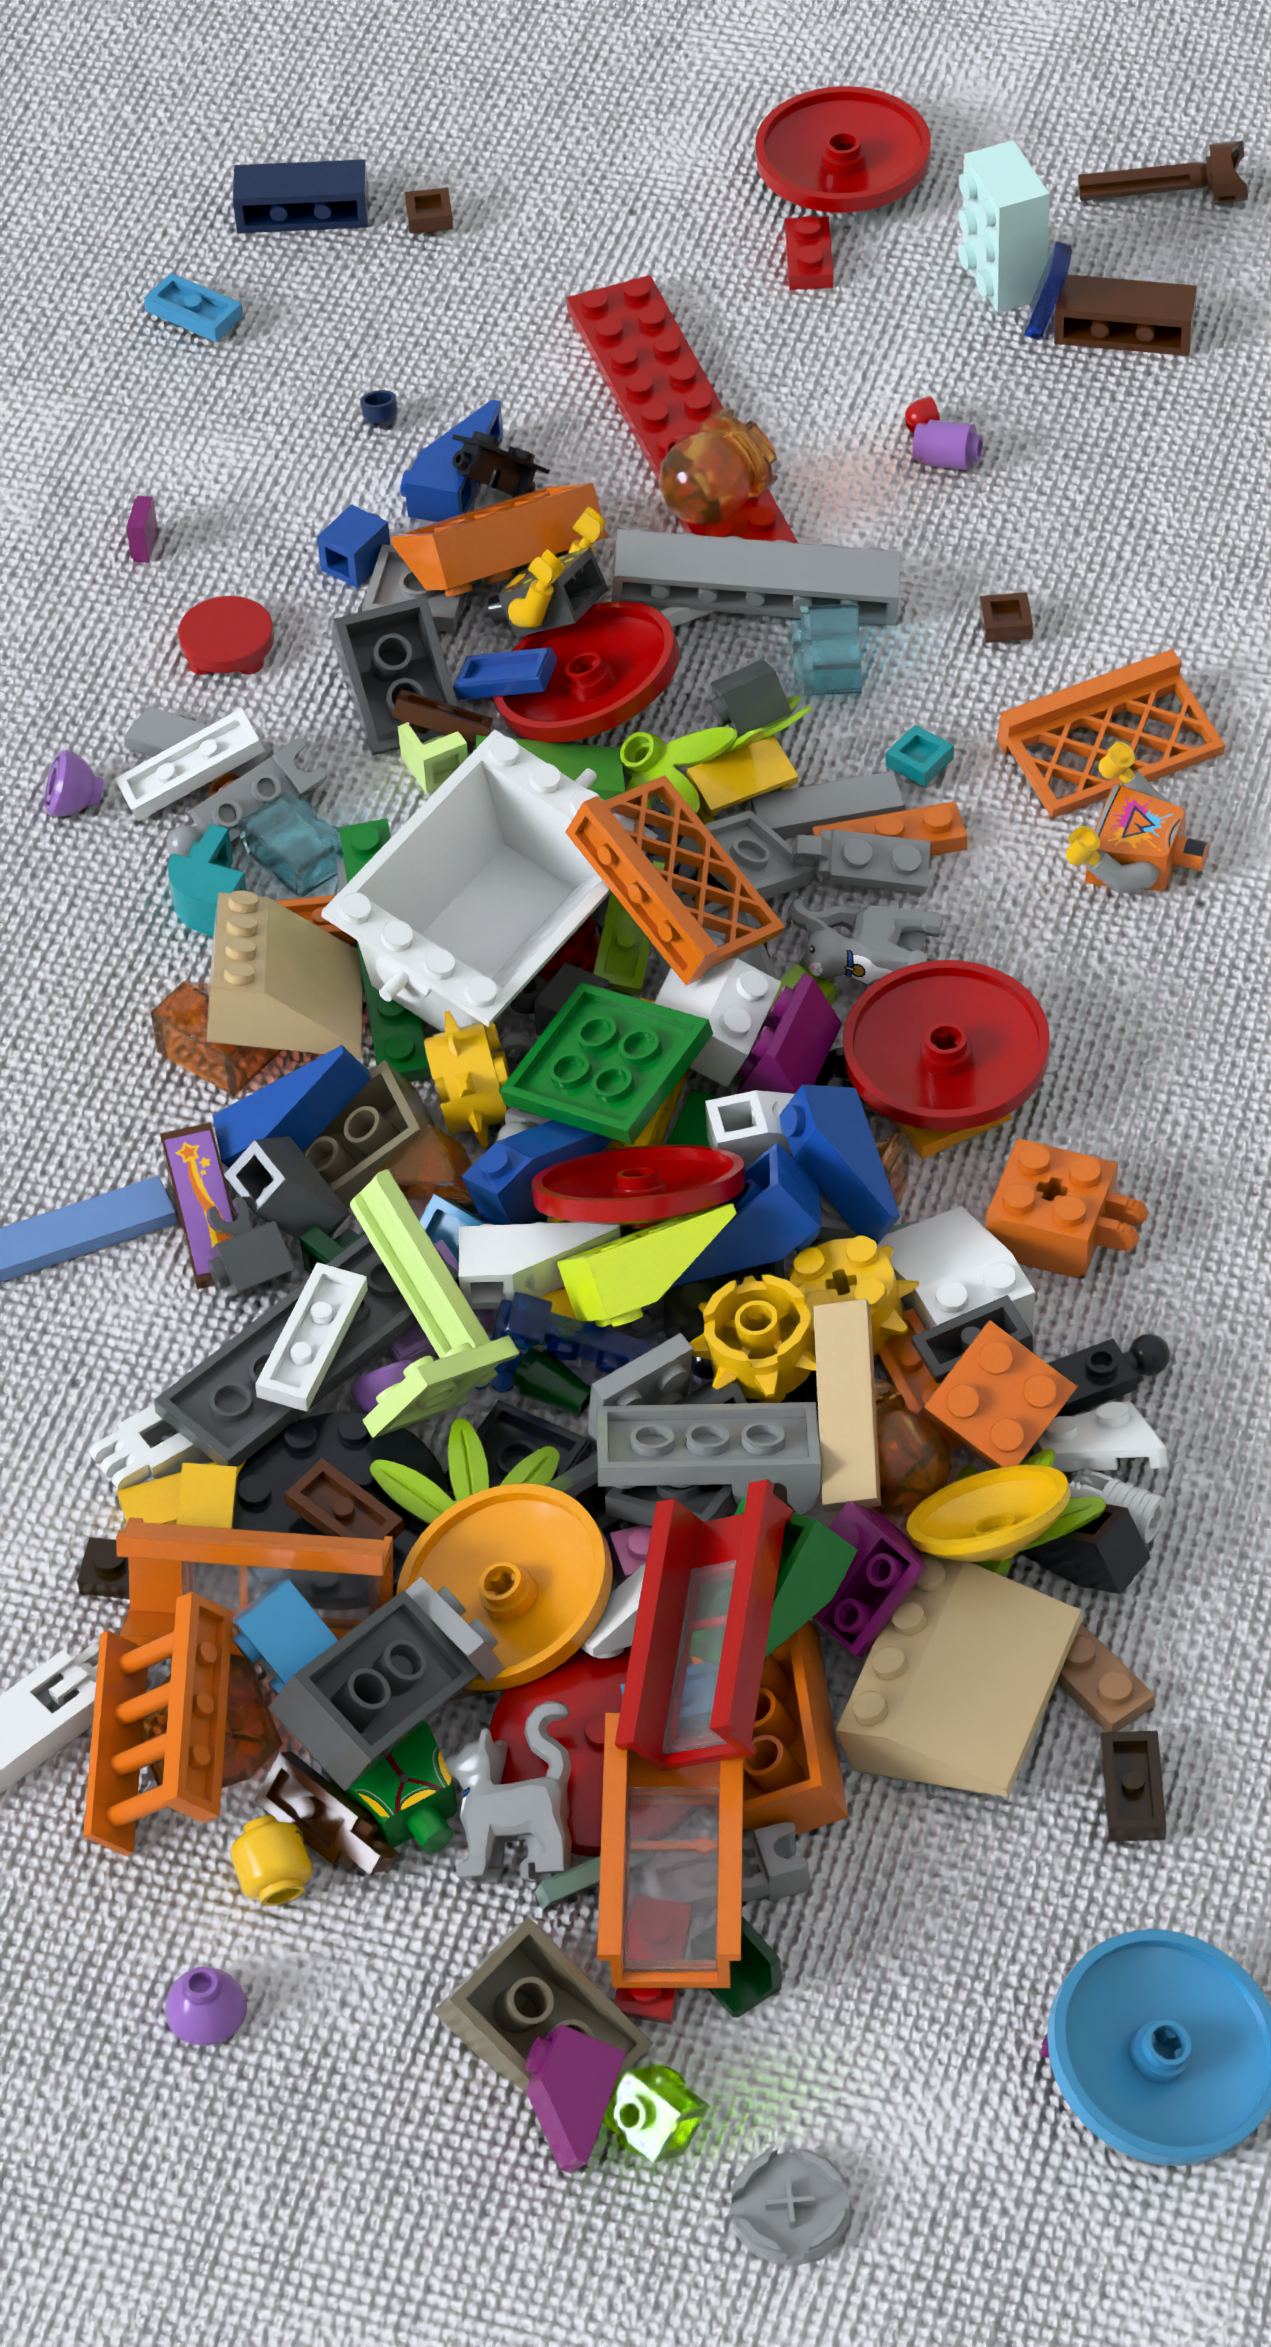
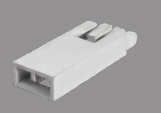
M154 1404L117 1424L118 1431L95 1443L89 1451L93 1460L101 1464V1469L106 1476L112 1478V1483L118 1490L137 1485L146 1479L152 1481L179 1473L182 1469V1463L201 1464L210 1459L156 1414ZM175 1430L177 1434L169 1438L167 1434ZM161 1438V1443L152 1448L149 1446Z
M99 1643L92 1644L75 1658H72L64 1650L60 1651L0 1696V1794L93 1725ZM73 1691L77 1696L65 1704L64 1696ZM56 1703L61 1708L52 1714L47 1708Z

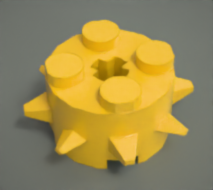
M448 1010L444 1012L445 1032L435 1034L434 1037L426 1038L424 1041L430 1071L436 1083L442 1103L440 1104L450 1135L473 1131L481 1146L486 1148L488 1147V1126L505 1122V1113L510 1108V1106L504 1104L499 1092L511 1076L504 1050L494 1052L495 1049L502 1048L495 1021L489 1027L481 1022L459 1027L452 1013Z
M864 1235L848 1239H833L814 1248L802 1250L794 1259V1267L787 1271L790 1282L794 1286L800 1283L807 1286L804 1296L810 1313H814L813 1306L867 1299L871 1306L873 1356L877 1355V1351L885 1346L884 1342L890 1336L905 1335L909 1330L903 1321L905 1305L902 1297L914 1291V1288L919 1286V1281L896 1279L891 1266L894 1250L888 1245L878 1248L874 1240Z
M762 1275V1281H757L753 1276L744 1277L741 1285L737 1286L736 1280L730 1281L714 1293L708 1303L701 1302L698 1308L703 1312L705 1323L704 1333L689 1342V1344L693 1347L692 1356L710 1361L715 1378L712 1385L713 1388L719 1390L730 1382H737L747 1399H756L759 1403H780L784 1400L787 1393L792 1392L807 1380L812 1370L816 1371L814 1313H810L806 1305L804 1293L807 1286L803 1283L794 1286L790 1281L772 1275Z

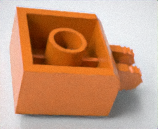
M1017 1138L986 1213L985 1228L1013 1254L1018 1264L1077 1278L1087 1274L1097 1245L1114 1250L1132 1251L1140 1237L1136 1228L1132 1226L1141 1227L1143 1222L1146 1221L1149 1211H1147L1145 1203H1142L1141 1200L1138 1201L1135 1198L1130 1199L1129 1196L1117 1194V1162Z

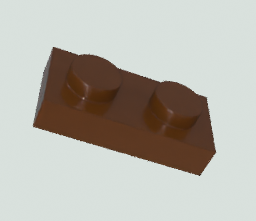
M403 689L399 693L392 714L393 718L401 720L400 725L408 723L412 730L417 733L426 734L431 729L449 735L459 731L467 742V748H474L476 735L488 736L493 721L491 717Z
M323 1458L284 1493L286 1505L326 1536L383 1540L384 1536H392L394 1541L404 1531L403 1519Z

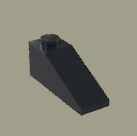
M1106 1504L1104 1512L1088 1524L1057 1539L1018 1552L1079 1587L1120 1594L1151 1559L1128 1508Z

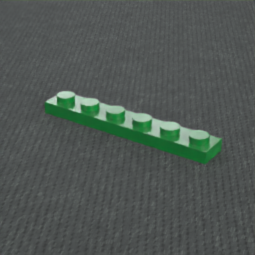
M387 818L339 827L347 884L390 840L391 833ZM357 941L376 1065L386 1060L408 1082L431 1078L421 1018L393 999L388 1002L380 996L379 990L371 985Z

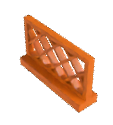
M1173 649L1001 712L996 741L1005 755L1012 753L1051 819L1108 798L1113 784L1120 785L1121 780L1119 778L1105 780L1090 775L1095 760L1100 762L1108 754L1107 750L1100 748L1106 734L1132 742L1130 747L1134 754L1138 744L1165 752L1161 761L1149 764L1135 759L1134 763L1129 767L1132 771L1139 770L1148 782L1224 754L1225 744L1180 675L1182 663ZM1174 692L1182 704L1180 714L1154 707L1153 705L1157 698ZM1127 711L1140 715L1142 718L1137 730L1111 723L1113 715ZM1148 718L1175 726L1170 740L1144 733ZM1084 727L1097 731L1099 734L1094 746L1068 739L1070 731ZM1182 728L1201 734L1206 744L1192 748L1176 743V740ZM1041 743L1054 747L1056 750L1051 762L1031 757L1026 747ZM1062 751L1089 758L1084 772L1057 765ZM1052 776L1078 784L1076 793L1057 799L1049 787Z
M665 775L605 801H602L599 796L584 801L565 831L685 986L700 980L708 968L780 936L785 929V925ZM659 795L670 809V816L647 809V799ZM616 813L634 819V832L624 829L613 814ZM644 823L667 830V843L644 836ZM678 834L693 839L701 848L700 854L677 847ZM642 850L665 857L664 870L655 868ZM675 861L698 868L697 881L674 874ZM708 872L724 877L731 886L730 892L707 885ZM672 888L694 895V908L685 906ZM705 899L728 906V918L724 919L704 912ZM738 910L754 915L763 927L754 929L737 923ZM702 927L726 934L725 944L718 947Z

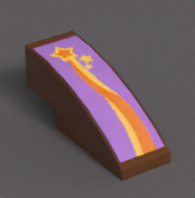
M211 1122L160 1133L164 1160L197 1289L215 1285L208 1267V1260L213 1259L210 1250L217 1243L230 1239L227 1235L219 1234L210 1227L207 1221V1210L216 1206L222 1220L226 1222L235 1221Z

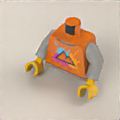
M1118 741L1108 749V754L1100 760L1099 772L1107 779L1119 778L1121 783L1120 785L1113 784L1095 830L1087 826H1079L1068 837L1071 845L1066 850V858L1071 864L1076 866L1086 862V883L1109 886L1120 894L1143 889L1162 891L1168 887L1175 866L1198 871L1203 870L1207 860L1209 843L1185 837L1186 812L1184 809L1172 804L1156 791L1139 770L1132 771L1129 768L1135 760L1134 752L1128 744Z

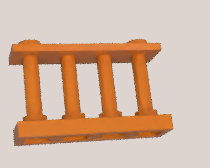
M192 1591L176 1599L174 1631L139 1646L108 1630L100 1634L84 1838L127 1856L134 1852L136 1820L167 1807L202 1823L220 1816L233 1611ZM172 1657L170 1682L146 1692L148 1668ZM168 1708L167 1732L142 1743L144 1718ZM164 1759L163 1784L138 1795L140 1769Z

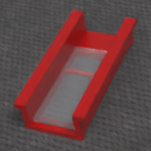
M768 1479L748 1484L744 1514L703 1522L675 1498L656 1502L615 1746L620 1750L632 1749L659 1771L755 1755L756 1747L751 1742L785 1524L791 1523L793 1513L789 1506L773 1494L774 1484Z

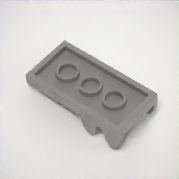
M816 1402L596 1406L598 1487L614 1486L621 1489H630L636 1486L670 1485L676 1488H686L692 1485L732 1484L733 1497L739 1506L742 1498L747 1497L748 1484L750 1482L768 1479L773 1484L778 1483L786 1487L787 1502L800 1515L810 1511L819 1497L821 1488V1457Z

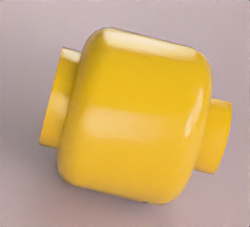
M271 1815L262 1816L246 1823L243 1826L244 1834L233 1842L230 1850V1856L243 1893L251 1899L260 1900L263 1906L284 1904L301 1896L305 1891L304 1884L310 1880L313 1873V1865L301 1830L293 1823L277 1822L276 1817Z

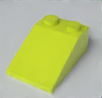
M734 1205L713 1206L691 1215L670 1219L556 1261L577 1322L595 1321L597 1328H601L611 1324L613 1327L642 1318L644 1315L641 1307L657 1302L736 1215Z

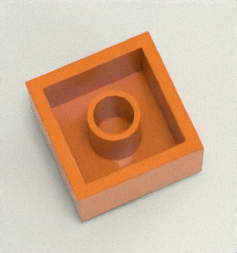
M989 1320L918 1413L990 1468L997 1469L1015 1466L1021 1463L1078 1386Z

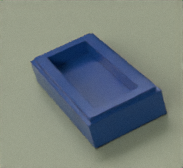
M552 647L466 656L453 689L458 700L545 692L558 659Z

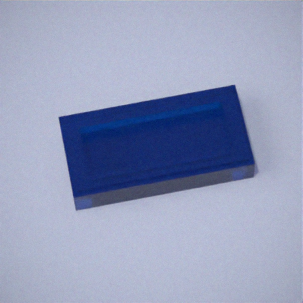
M1058 241L1055 242L1029 306L1024 336L1038 340L1043 336L1068 276L1072 254L1071 245Z

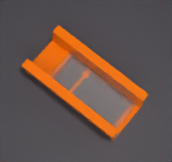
M129 1517L124 1531H119L116 1536L117 1557H128L130 1611L119 1636L139 1646L174 1631L176 1599L192 1591L233 1611L234 1617L274 1583L289 1579L338 1640L393 1598L392 1536H384L383 1540L145 1523L143 1518ZM232 1631L233 1639L236 1636V1634ZM232 1641L230 1662L251 1664Z
M605 1713L598 1961H610L612 1988H730L731 1961H741L744 1757L659 1771L632 1749L620 1750L615 1746L620 1713Z

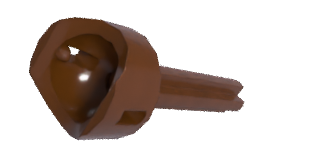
M1243 140L1209 144L1210 156H1206V163L1192 162L1078 175L1080 201L1200 189L1208 186L1209 192H1213L1214 204L1248 200L1247 184L1236 172L1240 161L1244 157Z

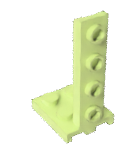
M389 1169L378 1172L372 1181L351 1200L350 1207L440 1359L434 1361L431 1356L418 1359L404 1369L403 1374L406 1378L402 1382L390 1386L376 1397L378 1405L362 1420L372 1438L465 1406L470 1401L467 1394L473 1388L487 1385L498 1375L494 1368L503 1362L515 1359L520 1354L509 1335L494 1341L489 1339Z

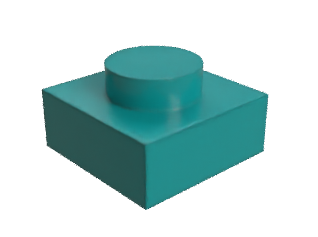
M914 725L886 752V767L925 787L954 759V745Z

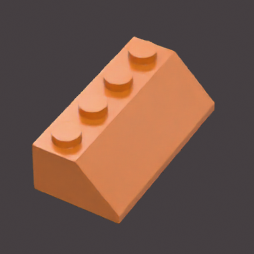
M593 483L548 486L390 538L395 550L426 591L444 590L446 597L473 590L471 582L485 578L486 583H494L513 577L512 568L525 565L527 569L536 557H541L547 549L554 555L561 552L567 555L573 541L582 540L583 538L572 529L576 521L587 507L592 508L599 515H601ZM605 527L595 541L607 537Z
M808 1620L764 1659L751 1742L756 1747L755 1755L744 1757L743 1829L754 1830L789 1821L795 1824V1835L848 1818L819 1634L811 1620ZM693 1658L694 1666L707 1663ZM710 1725L703 1727L704 1737L717 1735L709 1729ZM714 1806L716 1821L718 1822V1806Z

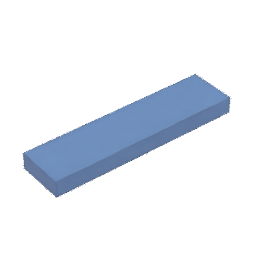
M159 1175L1 1227L0 1282L177 1224L175 1210Z

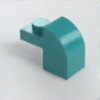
M210 824L202 839L194 842L188 857L172 853L168 862L172 901L177 917L187 927L211 936L214 935L218 892L247 891L244 872L230 868L233 864L228 828Z

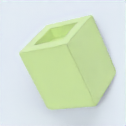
M408 723L398 726L401 759L426 794L436 791L468 758L467 742L459 731L421 742Z

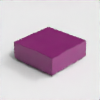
M137 496L132 506L126 529L133 562L149 563L158 534L153 497Z

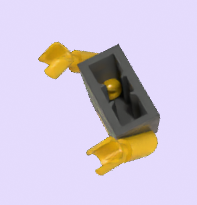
M587 507L572 527L573 530L583 537L582 540H574L568 554L558 558L550 550H545L541 557H536L527 569L521 571L499 592V595L489 598L487 606L492 621L496 624L509 621L513 632L517 636L576 623L608 590L594 556L595 548L592 546L606 525L605 519L592 508Z

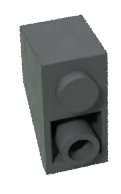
M290 1136L254 1140L224 1174L225 1178L246 1201L248 1207L255 1215L267 1222L275 1220L280 1230L299 1241V1237L314 1225L331 1237L351 1214Z

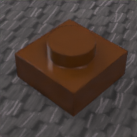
M448 187L405 192L410 234L433 233L453 229Z
M1027 592L980 596V615L985 643L1033 639V622Z

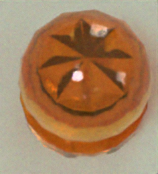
M719 409L700 425L699 433H693L678 440L661 462L659 488L667 507L681 520L700 525H717L730 519L748 498L759 497L778 480V476L773 475L771 464L777 460L776 453L766 435L755 422L750 420L744 425L737 418L732 417L734 414L733 409Z
M874 1378L881 1506L868 1508L887 1516L907 1517L922 1501L946 1487L952 1469L948 1441L934 1421L916 1411L905 1409L906 1402L902 1394L889 1382Z

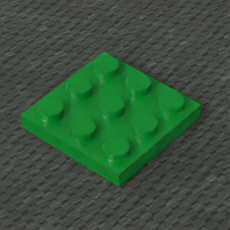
M580 982L499 1092L504 1104L633 1145L709 1041L713 1031L708 1019Z

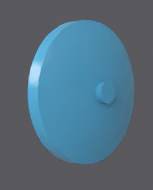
M1158 1929L1136 1930L1111 1937L1095 1946L1077 1962L1062 1981L1055 1994L1048 2019L1047 2043L1051 2067L1060 2091L1070 2108L1081 2122L1105 2143L1124 2154L1149 2163L1170 2166L1194 2165L1218 2158L1233 2150L1262 2123L1271 2109V2007L1251 1976L1223 1951L1203 1940L1180 1932Z

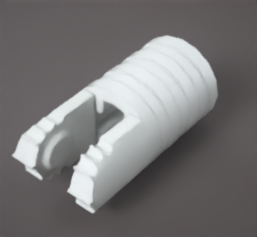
M1087 1468L1080 1469L1071 1480L1072 1482L1069 1483L1071 1490L1070 1498L1100 1497L1105 1500L1106 1504L1127 1507L1144 1542L1149 1543L1156 1535L1166 1509L1165 1497L1152 1494L1150 1491L1137 1488V1486L1124 1483L1119 1479L1094 1472L1092 1469L1088 1470Z

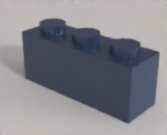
M365 159L234 165L233 205L237 233L368 228L369 190Z

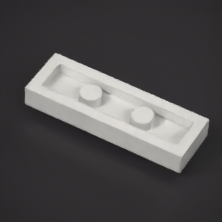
M241 708L116 777L115 780L132 813L139 822L265 752V749L247 715Z
M316 1263L255 1384L258 1398L302 1411H308L368 1290L367 1276Z

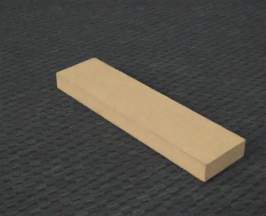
M867 1299L813 1306L822 1505L826 1513L841 1511L847 1501L866 1508L881 1506L871 1306Z

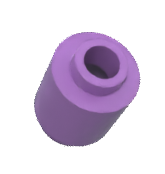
M932 419L927 424L918 423L913 437V458L923 461L925 466L970 470L973 462H979L981 459L983 435L977 434L976 426L969 423Z

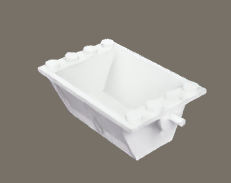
M494 729L322 910L321 917L358 941L371 985L379 990L380 996L385 1001L390 1002L393 999L441 1032H445L444 1012L448 1010L452 1013L459 1027L478 1022L489 1027L612 892L565 833L582 803L599 796L594 791L588 790L597 780L596 773L587 768L574 781L561 773L554 765L544 762L518 745L514 739L506 737ZM616 813L613 814L624 829L634 832V819ZM644 826L643 835L658 840L659 835Z

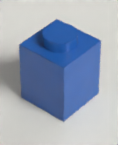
M351 504L317 536L321 571L359 588L373 574L382 544L391 545L388 521Z

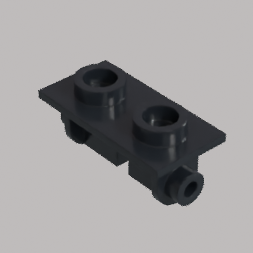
M474 431L471 438L453 434V440L463 443L462 450L455 453L452 461L453 467L457 468L458 474L489 485L493 472L496 470L491 488L506 493L513 498L535 491L536 485L533 479L536 472L549 474L550 472L549 469L533 463L535 459L534 454L511 446L508 452L498 448L500 440L488 434Z

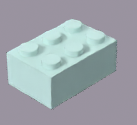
M1014 140L965 153L964 173L959 175V186L963 196V209H960L958 213L959 223L963 231V244L958 246V254L963 268L966 271L970 270L976 279L979 293L983 298L988 297L997 313L1047 299L1050 193Z

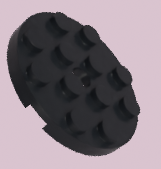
M358 1412L326 1413L291 1423L285 1430L248 1458L237 1476L233 1529L326 1536L286 1505L284 1494L323 1458L403 1519L404 1531L393 1541V1596H395L405 1560L415 1542L429 1525L393 1501L370 1473V1466L375 1460L381 1459L404 1465L430 1479L449 1496L447 1481L440 1463L426 1444L405 1428L372 1438L362 1421L368 1414ZM249 1566L250 1571L263 1584L267 1581L273 1585L277 1581L289 1579L311 1607L350 1609L369 1605V1575Z

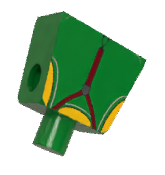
M428 1722L347 1791L344 1792L330 1776L331 1784L371 1815L370 1818L379 1825L374 1835L383 1838L393 1848L415 1837L424 1852L431 1854L442 1850L451 1842L453 1831L446 1823V1820L453 1817L458 1811L455 1786L451 1775L447 1771L446 1763Z

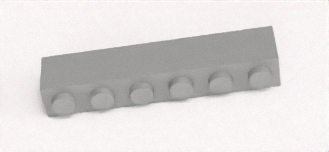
M617 529L611 602L628 601L653 607H685L691 610L894 626L900 599L901 552L886 551L881 548L838 547L833 544H799L785 540H749L737 536L726 538L699 536L688 532L674 534L650 532L645 529Z

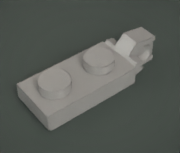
M835 829L833 831L821 830L819 836H796L792 846L791 864L817 867V875L827 877V883L922 894L926 892L929 883L931 841Z

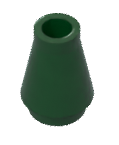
M531 1347L524 1354L511 1380V1384L520 1389V1396L581 1416L590 1404L591 1386L582 1381L548 1349L541 1352Z

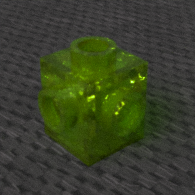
M656 2064L626 2071L617 2078L609 2100L611 2102L605 2111L602 2123L617 2134L616 2139L624 2148L635 2154L644 2155L655 2163L684 2155L710 2105L684 2086L686 2081L677 2071L670 2067Z

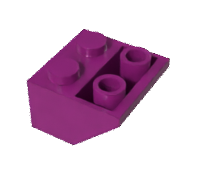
M804 973L793 989L784 986L780 991L772 1008L767 1013L753 1048H751L748 1057L736 1073V1075L743 1078L736 1094L755 1090L795 1094L802 1084L814 1085L842 1026V1022L813 977Z
M847 1501L829 1526V1529L858 1549L833 1599L816 1613L813 1618L856 1657L862 1658L927 1567L920 1550L911 1543L908 1536L882 1513Z

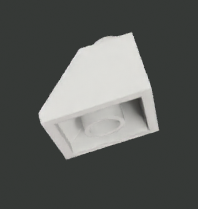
M730 958L708 968L700 980L685 986L674 970L670 968L654 1004L709 1020L713 1035L689 1068L728 1087L748 1057L782 982L738 958Z

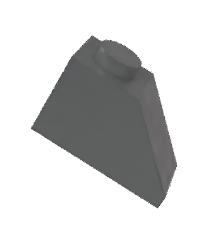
M1008 1295L911 1336L914 1348L935 1383L943 1381L989 1320L1033 1352V1335Z

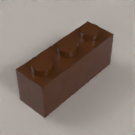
M1062 274L1055 307L1054 344L1189 356L1195 325L1197 285Z

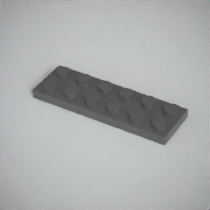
M366 1234L326 1264L367 1276L368 1290L308 1410L418 1323ZM443 1260L460 1288L459 1271ZM308 1279L154 1399L155 1413L218 1465L240 1466L285 1430L288 1425L306 1413V1411L258 1398L255 1384Z

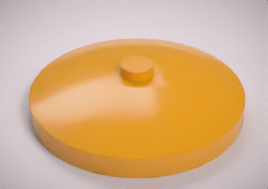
M518 1483L496 1486L459 1501L443 1512L427 1527L415 1542L405 1560L399 1576L396 1595L402 1590L405 1591L420 1577L436 1592L445 1586L466 1609L461 1618L468 1625L477 1618L496 1638L499 1644L492 1651L505 1667L491 1682L488 1683L479 1674L465 1688L482 1691L508 1689L529 1683L553 1671L567 1661L587 1641L604 1613L611 1592L613 1569L611 1553L599 1526L589 1512L571 1496L557 1489L537 1484Z

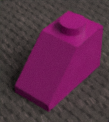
M562 2024L547 2034L545 2038L538 2036L533 2043L525 2064V2070L532 2072L526 2093L559 2168L571 2174L587 2164L626 2052Z

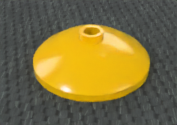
M1015 1465L997 1468L966 1477L935 1492L913 1510L907 1520L906 1528L911 1543L917 1549L931 1556L964 1562L1003 1561L1013 1557L1019 1550L1035 1542L1061 1517L1070 1501L1071 1490L1067 1477L1061 1471L1049 1466Z

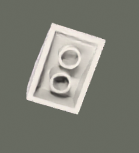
M963 1206L886 1234L877 1245L878 1248L885 1245L893 1248L891 1266L897 1280L919 1281V1286L902 1298L905 1311L914 1307L926 1330L1006 1295L1010 1297L1029 1330L1033 1329L1036 1294L1034 1288L1013 1254Z

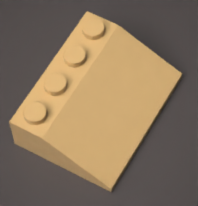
M243 890L231 893L218 892L212 944L206 1042L326 1054L343 1045L354 1057L360 1058L362 1049V971L358 949L268 897H259L252 892Z
M921 1554L927 1568L876 1637L838 1723L836 1733L852 1771L1009 1797L1082 1622V1611L971 1562L942 1559Z

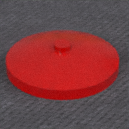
M854 86L815 89L786 100L765 117L756 135V165L766 185L777 195L793 204L822 212L850 213L882 207L902 198L922 181L931 160L930 131L925 120L917 110L902 99L875 89Z
M628 601L594 604L576 623L529 634L511 650L553 648L558 661L545 692L496 696L493 699L505 725L512 732L525 739L556 743L591 737L631 719L649 706L664 691L673 678L678 666L680 656L679 644L669 621L655 608Z
M935 960L921 962L885 975L858 997L846 1018L843 1030L845 1070L851 1084L857 1089L861 1098L876 1111L894 1121L926 1130L955 1131L971 1129L1007 1116L1033 1095L1042 1082L1049 1063V1027L1044 1011L1037 999L1028 989L1011 976L989 966L967 961Z
M648 1145L590 1153L551 1165L540 1171L532 1179L534 1207L539 1212L569 1221L600 1225H627L630 1228L651 1227L658 1224L659 1221L675 1219L703 1211L734 1198L746 1186L744 1161L739 1155L728 1150L699 1145Z
M631 1646L625 1647L622 1654L611 1658H596L579 1648L567 1661L548 1674L529 1683L506 1689L494 1710L489 1731L493 1742L503 1740L508 1745L501 1784H511L545 1777L549 1765L531 1751L524 1734L526 1719L536 1706L546 1701H560L567 1705L570 1711L569 1716L549 1723L547 1733L565 1747L569 1753L572 1769L567 1784V1794L571 1811L567 1819V1825L572 1838L571 1853L591 1857L601 1856L605 1713H620L622 1694L620 1684H624L626 1681ZM703 1727L678 1733L677 1741L703 1738ZM632 1806L631 1842L641 1838L647 1839L648 1842L664 1841L685 1825L699 1806Z

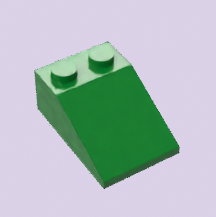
M746 1497L742 1498L734 1516L744 1514ZM794 1512L792 1513L791 1523L785 1524L765 1658L833 1599L858 1549L818 1520ZM733 1580L702 1586L696 1622L727 1617ZM725 1628L694 1633L691 1657L719 1666Z

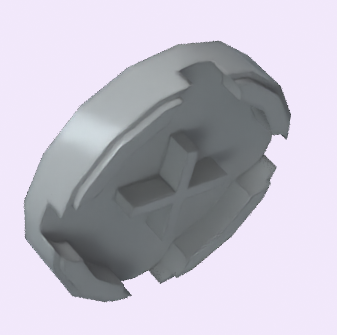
M793 2148V2153L784 2152L777 2154V2150L763 2153L742 2169L733 2184L730 2215L736 2235L752 2254L772 2264L798 2266L819 2260L838 2246L849 2228L851 2200L845 2178L830 2160L810 2150Z

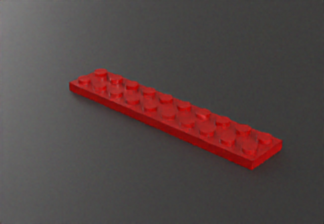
M651 275L566 297L567 311L684 532L699 536L724 538L737 536L749 540H785L791 543H798ZM692 433L700 438V447L705 446L706 448L704 460L695 469L685 473H678L670 466L665 453L666 442L669 438L679 434Z

